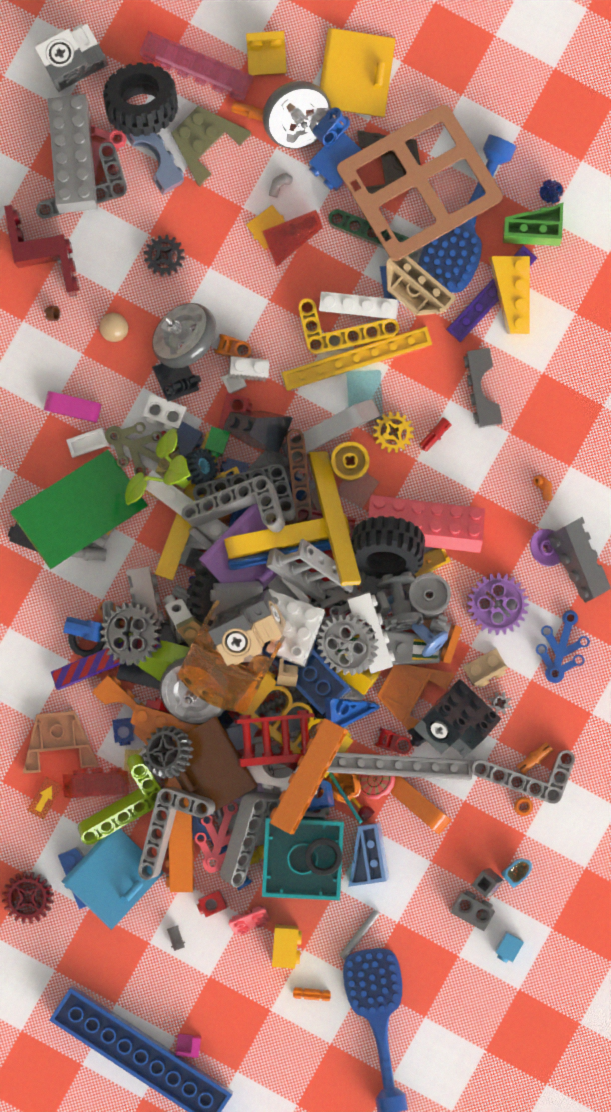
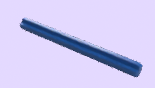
M329 539L310 543L320 551L331 550ZM299 545L279 549V551L287 555L298 551ZM269 552L229 560V570L266 564Z

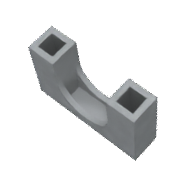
M259 581L213 583V590H210V600L213 602V609H210V619L214 620L216 614L263 592V586ZM213 641V646H210V656L214 658L216 664L225 663L217 645ZM262 652L253 657L249 655L242 662L262 661Z

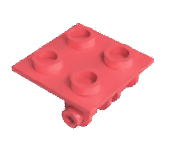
M260 905L253 908L252 913L251 910H248L249 914L247 915L243 912L244 916L241 913L233 916V919H230L228 923L235 935L245 934L249 932V929L263 927L267 922L271 921L266 907H261Z

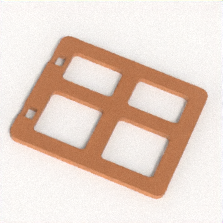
M447 105L438 106L343 160L337 166L338 174L349 189L375 235H377L389 258L393 261L401 260L497 205L503 197L500 188ZM437 123H443L456 146L426 164L418 165L405 142ZM393 151L405 169L406 175L370 194L356 173V170L386 152ZM464 159L485 191V195L458 211L449 214L428 179ZM354 180L357 181L361 188L356 192L350 184ZM414 187L429 208L436 223L409 239L399 242L381 214L379 206ZM384 230H386L389 236L391 237V239L388 241H385L381 234V232H383Z

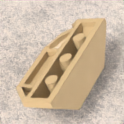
M409 256L398 261H393L390 258L387 260V291L416 316L444 313L455 301L456 297Z

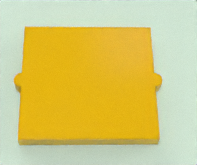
M273 205L246 224L254 235L253 238L258 240L264 250L291 231V228L283 219L284 216L280 215Z

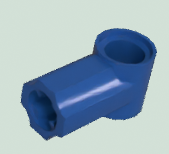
M67 617L63 633L100 642L102 636L100 631H103V626L99 622Z

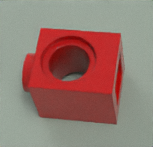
M220 889L199 898V903L196 904L200 914H204L205 917H209L228 907ZM208 899L216 901L217 906L214 909L207 908L206 901Z

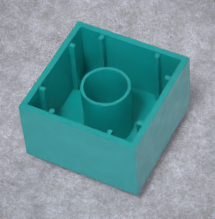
M266 816L262 897L340 901L342 863L333 874L326 876L317 875L308 868L305 854L308 845L318 838H329L335 841L342 852L344 820L302 818L295 833L289 834L271 824L270 816ZM327 845L316 847L312 853L314 864L320 868L330 867L335 861L334 850Z

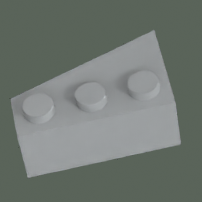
M149 566L126 570L132 601L136 606L137 604H142V609L149 607L148 613L154 612L153 619H159L156 626H161V623H164L163 613L158 610L161 600L159 593H155L154 586L158 585L156 575H152ZM139 620L138 628L141 630L144 624L142 620Z

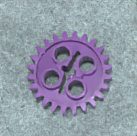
M497 573L496 578L489 574V580L483 576V583L476 581L478 588L471 587L474 595L468 594L472 601L467 602V605H471L472 608L467 610V612H473L474 614L470 619H477L475 626L482 624L481 631L488 628V634L495 630V634L498 635L499 631L502 630L505 635L507 628L513 632V625L520 627L518 620L525 621L521 615L528 614L524 607L529 606V604L524 603V600L529 597L522 595L526 589L520 590L521 582L514 584V577L509 581L508 574H505L503 578H501L500 573ZM500 585L503 588L501 596H496L493 593L494 586ZM486 591L495 600H502L501 606L510 614V617H507L499 607L496 609L493 607L495 603L486 595ZM482 598H486L489 601L487 609H482L479 606V601ZM509 599L516 601L517 605L514 610H509L506 606ZM495 612H499L503 616L500 623H495L492 619Z

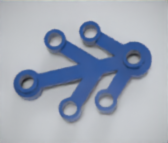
M572 610L566 611L562 616L564 628L559 644L553 636V629L550 626L546 625L541 628V634L546 637L556 655L554 663L547 654L548 648L546 645H537L536 653L541 656L547 667L545 671L546 679L552 683L560 682L564 678V672L575 666H581L585 662L584 657L578 654L573 657V660L561 665L563 657L590 644L587 636H581L578 641L567 646L572 625H575L578 621L577 613ZM569 614H572L574 616V620L572 622H569L567 620V616ZM544 628L550 629L549 635L543 633ZM582 638L587 640V644L584 646L580 643ZM540 646L545 648V652L542 654L538 652ZM578 656L582 658L580 664L575 662V658ZM553 670L558 671L557 677L551 675Z

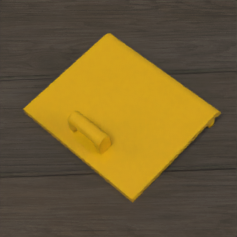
M328 28L320 88L328 96L331 109L337 107L345 112L385 117L396 38Z

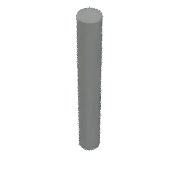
M374 909L339 954L343 959L348 957L379 917L380 913Z

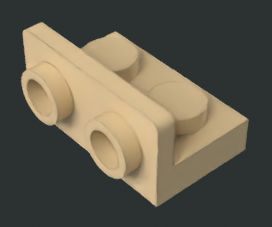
M495 648L463 666V669L473 687L478 686L482 688L489 684L488 679L494 676L497 679L505 675V670L508 667Z

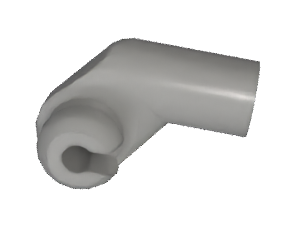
M282 173L275 177L271 184L269 196L277 198L280 187L290 185L293 182V177L288 173Z

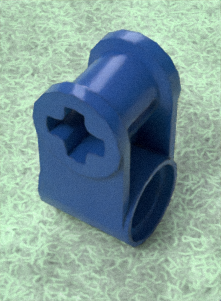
M332 108L315 125L313 135L325 146H331L348 129L350 120L342 115V111L339 108Z

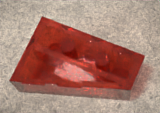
M316 210L262 231L275 267L280 265L323 228Z
M122 767L110 768V771L103 772V768L91 769L92 772L84 773V770H73V774H63L64 797L67 798L129 794L128 771H122Z

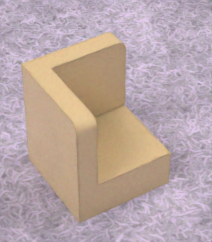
M280 658L277 685L296 687L298 666L284 664V658Z

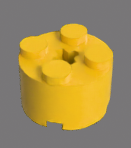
M344 442L338 445L331 457L333 472L337 477L345 481H355L363 477L369 467V455L365 447L357 442ZM353 457L355 464L347 466L346 458L350 459Z

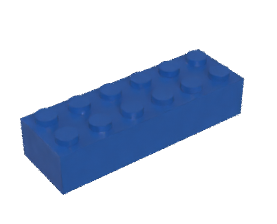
M270 641L264 643L262 652L278 668L280 659L269 655L266 651L268 644H270ZM314 649L308 658L306 668L298 666L296 688L323 717L326 715V697L343 699L352 691L335 671L330 669L327 663H324V660ZM284 660V664L298 666Z

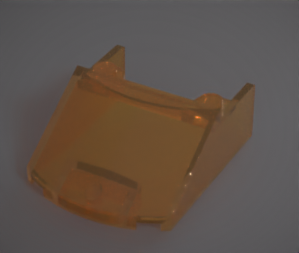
M216 600L193 641L178 676L184 685L203 701L224 710L245 712L252 703L286 637L282 635L270 658L259 654L251 659L248 667L240 663L237 665L232 663L227 666L222 655L212 649L215 643L208 632L211 627L208 624L220 601Z

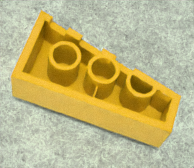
M530 256L488 257L507 334H530Z

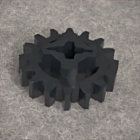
M158 235L157 241L152 238L153 244L146 245L149 251H144V255L148 256V258L144 259L145 263L150 262L147 268H154L153 274L159 271L161 277L164 276V273L171 276V271L178 273L177 267H183L180 261L185 260V257L181 256V254L185 253V250L179 249L182 245L181 242L176 244V238L173 237L169 240L168 235L165 236V239ZM161 244H170V246L162 247ZM155 249L157 251L156 257L152 260V252ZM162 252H164L165 254L168 253L167 260H165V258L160 259L162 257ZM177 252V260L174 263L172 260L173 255ZM163 264L167 265L168 268H160L158 266Z

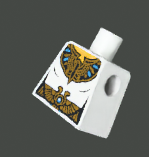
M169 595L164 599L166 604L164 606L165 617L177 643L180 644L185 642V640L178 632L176 624L192 616L183 599L176 600L174 595Z

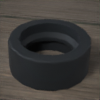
M69 634L68 636L70 648L75 654L82 657L99 652L104 646V641H100L93 649L83 650L76 643V635Z
M329 838L315 839L306 849V864L317 875L326 876L333 874L342 863L341 849L335 841ZM327 845L334 850L335 861L330 867L320 868L314 864L312 853L316 847Z

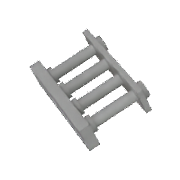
M301 539L298 551L287 555L276 548L270 549L266 567L316 601L321 602L325 600L327 589L341 586L335 561L306 540ZM301 559L304 563L298 564L294 560ZM314 568L317 572L311 573L307 569ZM327 577L330 581L324 582L321 578ZM344 585L341 587L351 593L353 592L354 585Z

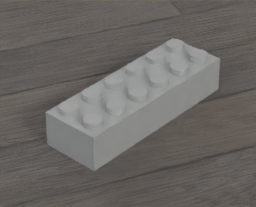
M86 94L48 98L55 199L59 214L97 209L90 113Z

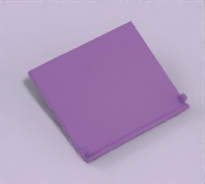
M251 505L199 558L202 562L201 564L212 573L219 583L259 581L264 590L278 575L266 567L267 563L238 570H229L228 561L232 559H228L224 539L269 529L262 521L258 505Z

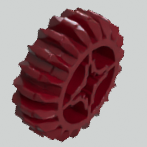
M24 871L23 878H21L19 873L16 874L17 881L10 878L9 881L12 886L9 884L4 886L9 892H2V895L8 896V898L2 899V903L8 902L9 904L4 907V910L11 908L12 911L8 915L12 916L15 913V921L22 917L21 922L23 924L26 922V918L32 924L33 917L39 922L41 920L39 914L46 917L47 914L44 909L47 911L52 909L47 903H54V900L48 899V897L54 896V892L48 893L47 891L52 888V885L45 887L44 884L48 880L44 879L41 882L42 875L39 874L37 878H34V872H31L30 877H28L27 872ZM32 882L36 886L32 890H27L20 883ZM14 889L20 895V901L17 905L13 902ZM40 890H42L43 893L42 906H40L38 904L39 902L36 900V894ZM33 891H35V893L32 894L31 897L32 902H29L28 900L27 902L25 901L23 904H21L24 901V898L26 897L24 893H27L28 895L29 893L31 894ZM25 905H29L36 912L25 913L20 911V909Z

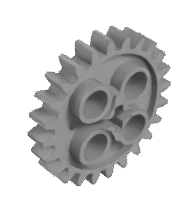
M345 613L339 616L336 614L326 621L327 623L321 626L323 630L318 632L322 637L317 639L318 642L322 643V645L317 647L323 650L320 657L326 656L324 663L330 662V669L337 667L336 673L343 670L344 675L350 672L351 676H353L356 672L360 674L363 670H367L369 665L374 663L373 659L377 657L374 651L379 649L378 646L374 645L378 639L372 637L376 632L369 631L372 625L365 626L366 619L360 622L359 615L353 618L352 613H349L347 616ZM346 628L351 631V634L346 631ZM357 634L360 635V637L353 643H351L347 648H345L339 654L336 653V651L339 648L345 645L354 636H356ZM358 643L363 646V650L359 648ZM345 654L349 656L350 660L346 659Z

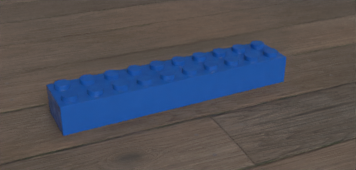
M73 985L49 1019V1021L187 1112H222L233 1095L231 1089L181 1056H176L175 1052Z

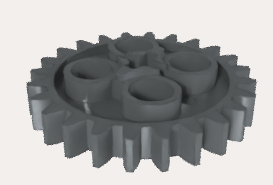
M130 602L129 605L123 603L122 607L115 606L116 611H109L111 617H104L108 622L101 623L105 627V630L100 631L101 634L105 635L104 638L100 639V641L106 642L103 649H110L107 655L114 654V661L120 658V664L126 662L127 665H132V663L139 665L140 660L146 662V656L149 658L153 657L151 651H158L155 644H161L157 640V637L162 636V634L157 633V630L162 628L161 626H156L159 619H153L155 613H148L149 607L142 609V604H137L136 606L134 602ZM121 619H124L125 621L124 628L120 627L119 623ZM139 620H142L144 624L141 630L138 628ZM121 638L124 640L122 648L118 644ZM139 639H141L143 643L140 649L137 647V641Z

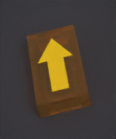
M46 777L27 811L44 820L63 786Z

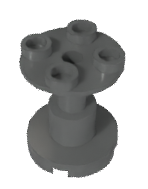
M404 572L400 576L394 577L393 574L382 576V581L376 584L379 589H391L394 603L391 604L393 616L384 621L387 631L388 629H391V631L408 630L412 628V624L416 623L419 626L424 622L422 613L412 612L410 601L405 600L402 586L408 585L415 580L412 572Z

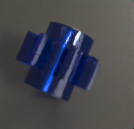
M551 179L544 181V186L540 187L542 200L547 201V203L552 202V204L559 202V197L563 196L561 183L556 182V180L551 181Z

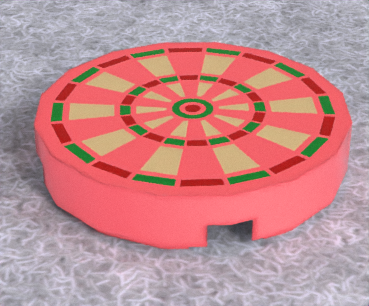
M360 774L358 780L361 785V793L370 799H380L383 795L389 794L394 787L395 776Z

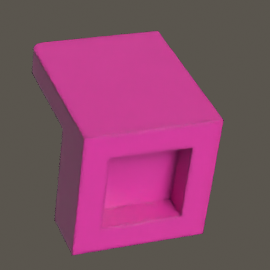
M178 1034L175 1055L198 1058L201 1036Z

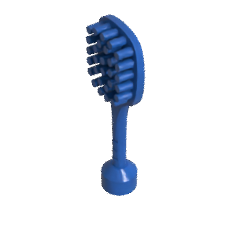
M489 134L483 151L488 160L485 166L493 177L498 165L511 161L517 146L500 137ZM479 182L468 204L485 195V191ZM477 216L423 247L418 265L451 293L463 291L472 280L478 267L482 243L475 231Z
M373 948L361 950L346 958L343 967V979L350 1006L357 1015L363 1016L368 1020L376 1040L383 1089L375 1098L377 1112L408 1110L406 1094L394 1085L388 1043L389 1017L398 1009L402 999L403 985L400 965L396 955L388 949Z

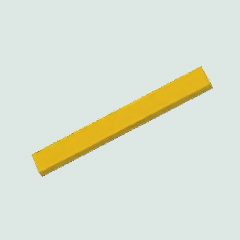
M427 326L293 368L281 372L286 390L289 391L430 346L432 341Z
M208 431L206 432V435L201 446V448L205 449V445L210 433ZM190 480L184 494L195 502L193 489L196 485L191 484ZM178 513L176 514L155 575L171 581L175 577L181 554L190 536L188 530L192 527Z
M309 452L308 459L341 586L359 585L361 579L328 452Z

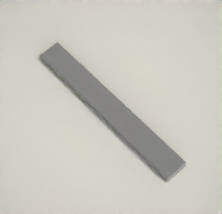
M337 752L327 772L472 780V760Z

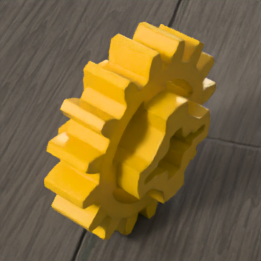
M389 412V417L383 414L382 421L376 420L379 426L373 427L377 431V433L373 434V437H378L375 443L382 444L381 450L387 447L388 453H390L391 449L398 453V448L404 451V445L410 446L411 444L408 439L414 438L410 434V432L414 431V428H409L412 421L406 422V415L401 418L399 417V412L396 413V416ZM391 420H398L401 424H393ZM384 424L387 428L386 433L381 435V427ZM390 427L394 430L398 429L397 438L394 435H389ZM406 429V438L403 441L401 433ZM385 441H395L397 445H390Z

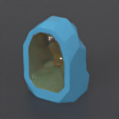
M517 859L501 872V875L515 888L528 877L532 871V863L528 859Z

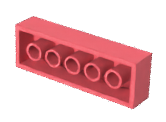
M375 495L370 496L368 518L393 516L394 518H402L407 522L414 523L425 536V547L481 552L485 508Z

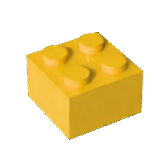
M275 924L272 967L295 969V965L300 963V950H297V944L301 945L302 931H298V926Z

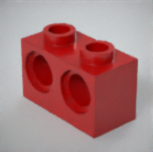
M227 393L218 429L223 430L230 412L251 411L252 403H249L250 399ZM235 401L243 403V408L240 411L232 408Z

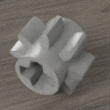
M439 615L438 619L433 617L429 630L435 636L442 631L449 633L451 623L447 622L448 617Z
M494 692L495 698H489L492 701V705L489 707L491 709L495 708L496 714H498L499 710L506 714L505 709L512 708L508 705V701L511 698L506 699L504 697L505 692L501 696ZM498 698L505 700L503 708L495 706Z

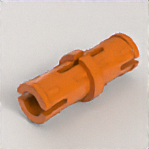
M545 741L543 745L534 752L531 751L530 755L516 766L525 775L536 764L539 765L541 760L554 750Z

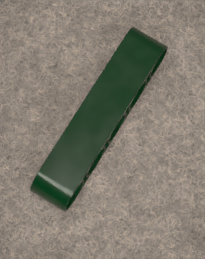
M339 209L331 211L328 221L332 228L383 248L378 237L370 238L367 235V232L372 229L367 220ZM340 215L343 220L341 223L336 224L332 221V217ZM352 222H357L360 228L357 231H353L349 225ZM386 230L381 232L384 239L389 236ZM392 231L399 242L409 239L407 236ZM414 251L413 253L409 254L408 256H409V257H412V256L415 254L416 251Z

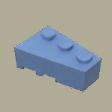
M376 822L358 826L348 887L386 882L389 880L381 823Z

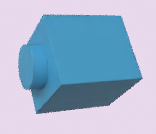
M506 931L495 949V952L498 954L497 958L505 963L508 960L513 963L524 944L523 940Z

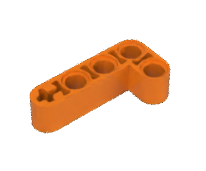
M395 776L394 787L390 793L433 831L440 834L451 822V819L404 778Z

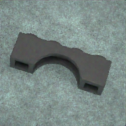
M490 348L467 351L463 359L465 368H469L470 375H467L468 387L472 386L473 394H470L471 405H475L476 413H473L474 423L478 424L479 428L501 425L503 422L500 404L489 401L481 389L483 375L493 367Z

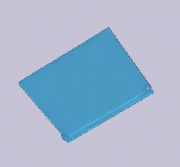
M118 829L99 840L61 882L65 884V888H69L112 930L164 872L161 870L157 877L149 880L142 879L138 874V867L143 851L121 829ZM147 866V872L152 874V868Z

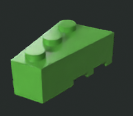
M564 202L556 206L540 208L537 211H528L505 217L503 243L560 246L562 241Z

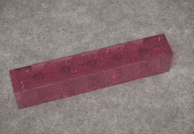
M148 31L139 51L144 61L159 63V66L167 71L173 69L177 71V75L183 78L189 76L195 79L194 82L205 86V84L210 85L212 90L221 94L226 92L230 94V98L240 101V99L245 101L254 81V76L151 31Z

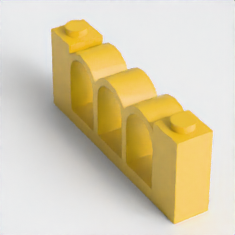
M267 669L265 672L263 670L258 671L232 706L241 715H251V718H260L254 713L271 691L279 690L285 695L286 704L278 716L287 715L296 706L309 710V713H313L312 709L304 703H292L291 693L282 686H275L277 683L274 679L275 675ZM314 717L307 718L308 730L314 724L319 723L321 720L323 721L324 719H314ZM275 720L269 725L270 737L283 746L282 734L276 730L281 721ZM252 722L262 730L261 722ZM301 730L294 740L290 741L293 754L301 753L300 748L297 746L301 741ZM347 732L337 752L345 753L352 744L353 740L350 738L351 734ZM326 772L324 778H326L330 772Z

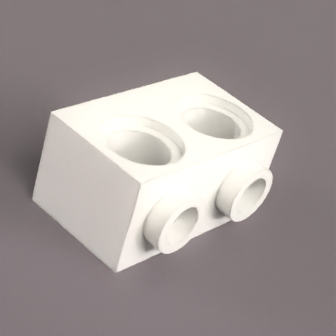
M150 394L143 417L146 418V422L156 425L157 422L164 424L163 428L167 430L172 428L178 430L185 417L187 407L171 401L167 402L166 399ZM159 406L161 408L160 413L152 415L150 413L151 407ZM176 412L179 415L176 422L168 420L170 413Z

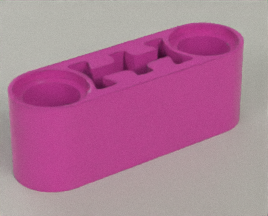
M48 391L43 410L97 423L102 404Z

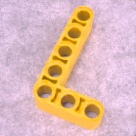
M307 298L299 303V314L307 349L313 355L388 339L396 336L399 331V324L396 320L386 319L322 334L314 301ZM304 304L312 305V311L309 313L302 311ZM309 322H314L317 328L315 331H308L306 325ZM393 324L396 330L393 333H388L385 330V326ZM369 328H374L377 331V335L369 337L366 331ZM351 332L358 334L357 341H350L347 337L348 334ZM333 336L338 337L340 343L336 346H332L329 343V339ZM319 341L321 343L320 349L313 350L310 347L311 342Z

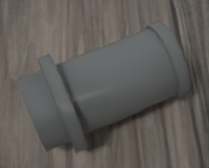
M178 925L167 929L172 943L171 948L174 951L185 948V941L183 942Z

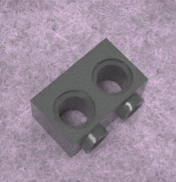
M467 890L465 893L460 891L450 909V913L485 931L495 913V910L492 909L493 905L485 900L482 902L476 900V895ZM462 900L470 902L468 909L462 910L459 904ZM478 910H486L487 916L484 919H478L476 916Z

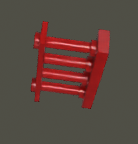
M298 710L295 715L251 718V715H240L239 719L235 720V724L242 723L244 754L242 755L243 758L238 759V767L298 762L302 755L305 756L308 750L306 748L309 742L307 718L315 717L314 713H309V710ZM300 718L302 749H300L301 753L293 754V750L290 747L288 719ZM269 721H281L283 745L281 755H274L271 752ZM261 722L264 750L262 757H254V754H252L250 723Z

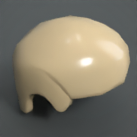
M111 312L105 314L100 320L99 331L107 341H121L128 333V323L119 313Z

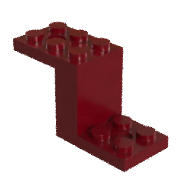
M12 205L4 206L15 265L18 268L61 260L66 292L69 297L77 296L76 291H79L80 288L78 279L73 275V272H76V266L73 258H70V253H73L70 240L66 239L63 234L24 241L23 231L18 227V224H21L19 212Z

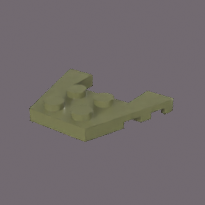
M198 106L171 134L197 185L200 187L212 174L198 160L225 133L239 146L252 133Z

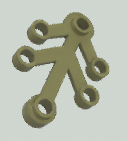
M137 422L134 426L124 429L118 426H111L107 429L105 438L109 444L115 447L118 456L117 465L124 468L129 464V458L125 456L123 444L129 448L135 465V475L138 473V467L143 469V474L146 473V467L142 464L139 453L157 462L161 469L167 470L169 468V462L167 466L162 464V460H166L165 456L159 458L156 452L142 446L151 442L158 443L159 440H155L153 435L158 434L161 439L163 435L160 431H154L151 435L131 440L125 436L133 433L142 434L146 430L143 422ZM137 425H141L143 430L138 431ZM116 433L117 439H113L111 434ZM124 458L126 460V464H121L120 459Z

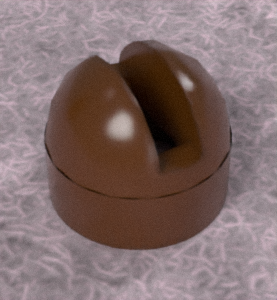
M49 306L44 310L46 312L44 317L47 320H59L60 309L58 306Z

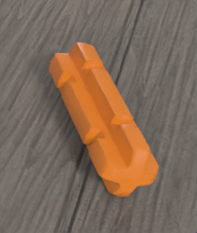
M295 987L293 989V998L301 999L303 997L308 1000L322 999V1001H330L331 991L308 988L302 990V988Z

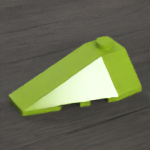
M160 640L162 647L157 649V652H151L152 658L146 656V662L140 660L137 666L160 681L164 671L171 663L191 655V648Z

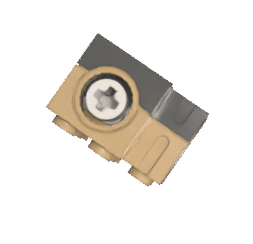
M267 589L216 614V618H214L208 632L215 645H217L227 666L232 663L237 665L244 661L245 657L249 655L253 657L261 653L264 643L268 641L275 642L280 639L286 621Z

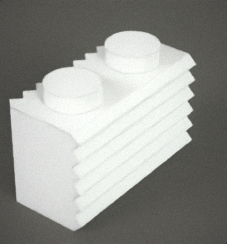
M231 356L228 372L229 379H251L256 382L258 380L260 382L267 380L269 360Z

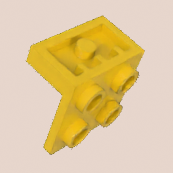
M284 31L246 33L249 76L286 74Z

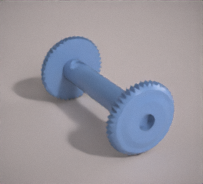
M392 594L387 598L390 605L387 614L392 612L391 604L394 603ZM415 623L411 625V629L427 644L422 651L424 657H429L436 653L448 638L447 631H442L435 636L424 624L417 626Z

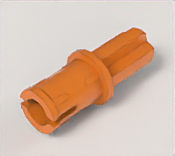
M233 102L231 112L246 116L248 119L252 118L263 122L262 109L253 107V104L249 106L240 102Z

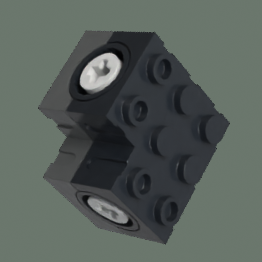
M459 679L436 701L415 725L414 729L441 755L452 746L465 758L489 735L502 718L473 692L467 684Z

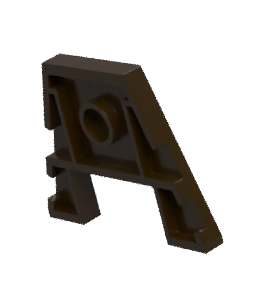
M362 130L357 131L359 147L361 149L387 136ZM409 139L405 144L418 165H420L417 140ZM388 151L381 155L385 184L366 187L370 194L406 175L405 169L393 151Z

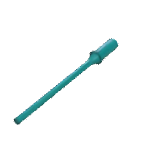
M329 773L328 775L358 822L361 823L360 816L332 773Z

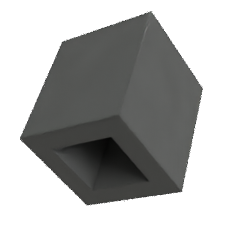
M488 868L480 873L472 886L484 897H489L497 891L504 880L491 868Z

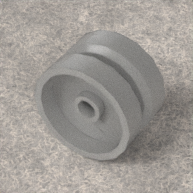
M433 573L423 574L411 583L406 600L410 601L412 612L422 613L423 620H432L433 617H439L446 610L451 598V592L448 583L441 576Z

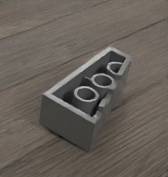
M583 517L548 535V538L550 539L551 546L555 548L560 562L569 573L570 580L574 582L579 596L586 603L610 590L611 587L603 567L597 563L598 554L590 546L588 540L591 537L589 532H585L582 525L585 522Z

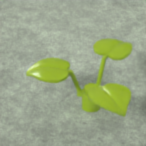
M175 428L167 431L156 446L157 457L163 458L165 456L166 460L170 463L164 479L151 476L144 477V474L141 472L134 475L129 481L125 492V501L128 506L142 497L147 487V480L164 482L166 485L176 484L182 488L187 487L190 483V480H187L191 474L187 467L186 458L179 455L172 460L169 457V454L175 450L178 438Z

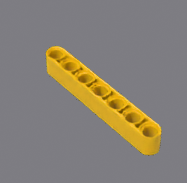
M344 514L345 521H346V525H347V529H348V533L350 534L351 531H350V528H349L347 516H346V514ZM324 518L286 525L280 532L276 533L267 529L232 536L224 539L228 559L267 552L273 548L282 549L297 546L300 544L301 539L311 543L326 540L329 537Z

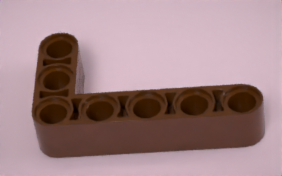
M292 428L286 433L291 493L296 516L291 521H285V525L310 521L312 518L305 439L302 431L297 428ZM293 432L300 434L298 442L290 441V435ZM299 451L302 453V458L300 461L295 462L292 460V454ZM299 470L303 471V479L300 481L295 480L294 473ZM298 490L306 492L304 499L298 500L296 498ZM284 508L283 511H288L291 508ZM301 509L308 511V515L304 519L298 518V512Z

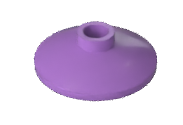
M550 529L537 531L530 541V551L534 559L541 565L548 567L560 563L559 556L555 548L551 546L550 539L548 538V535L555 532Z

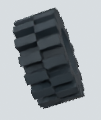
M201 448L185 455L187 467L191 474L187 480H191V484L198 485L215 480L214 478L217 477L218 469L215 466H218V463L214 462L215 456L211 457L212 453L208 452L207 449Z

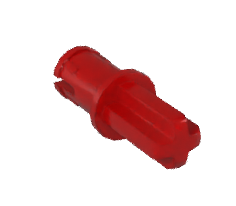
M442 417L438 424L429 430L430 433L421 441L419 447L427 452L437 440H441V436L452 424Z

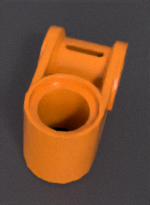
M219 334V344L214 353L225 357L250 358L252 356V348L247 342ZM242 346L248 348V353L244 356L238 354V350Z

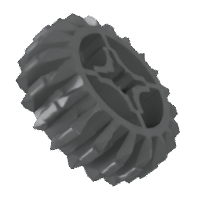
M163 726L162 729L156 728V733H150L151 739H146L148 745L143 746L146 752L142 755L147 757L144 763L148 765L147 769L153 771L154 775L161 778H173V776H180V771H186L185 765H190L188 759L193 758L190 752L194 749L189 746L192 743L188 739L189 735L183 733L182 729L175 726ZM173 738L176 740L178 747H175V742H173ZM158 757H161V762H163V766L160 764Z

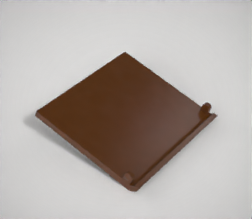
M217 716L210 718L187 733L189 735L188 739L192 741L189 746L194 749L190 752L193 758L188 759L190 765L184 766L186 771H180V776H175L183 790L210 798L215 803V811L258 786L247 766L238 767V759L241 756ZM202 803L201 809L206 813L207 807Z

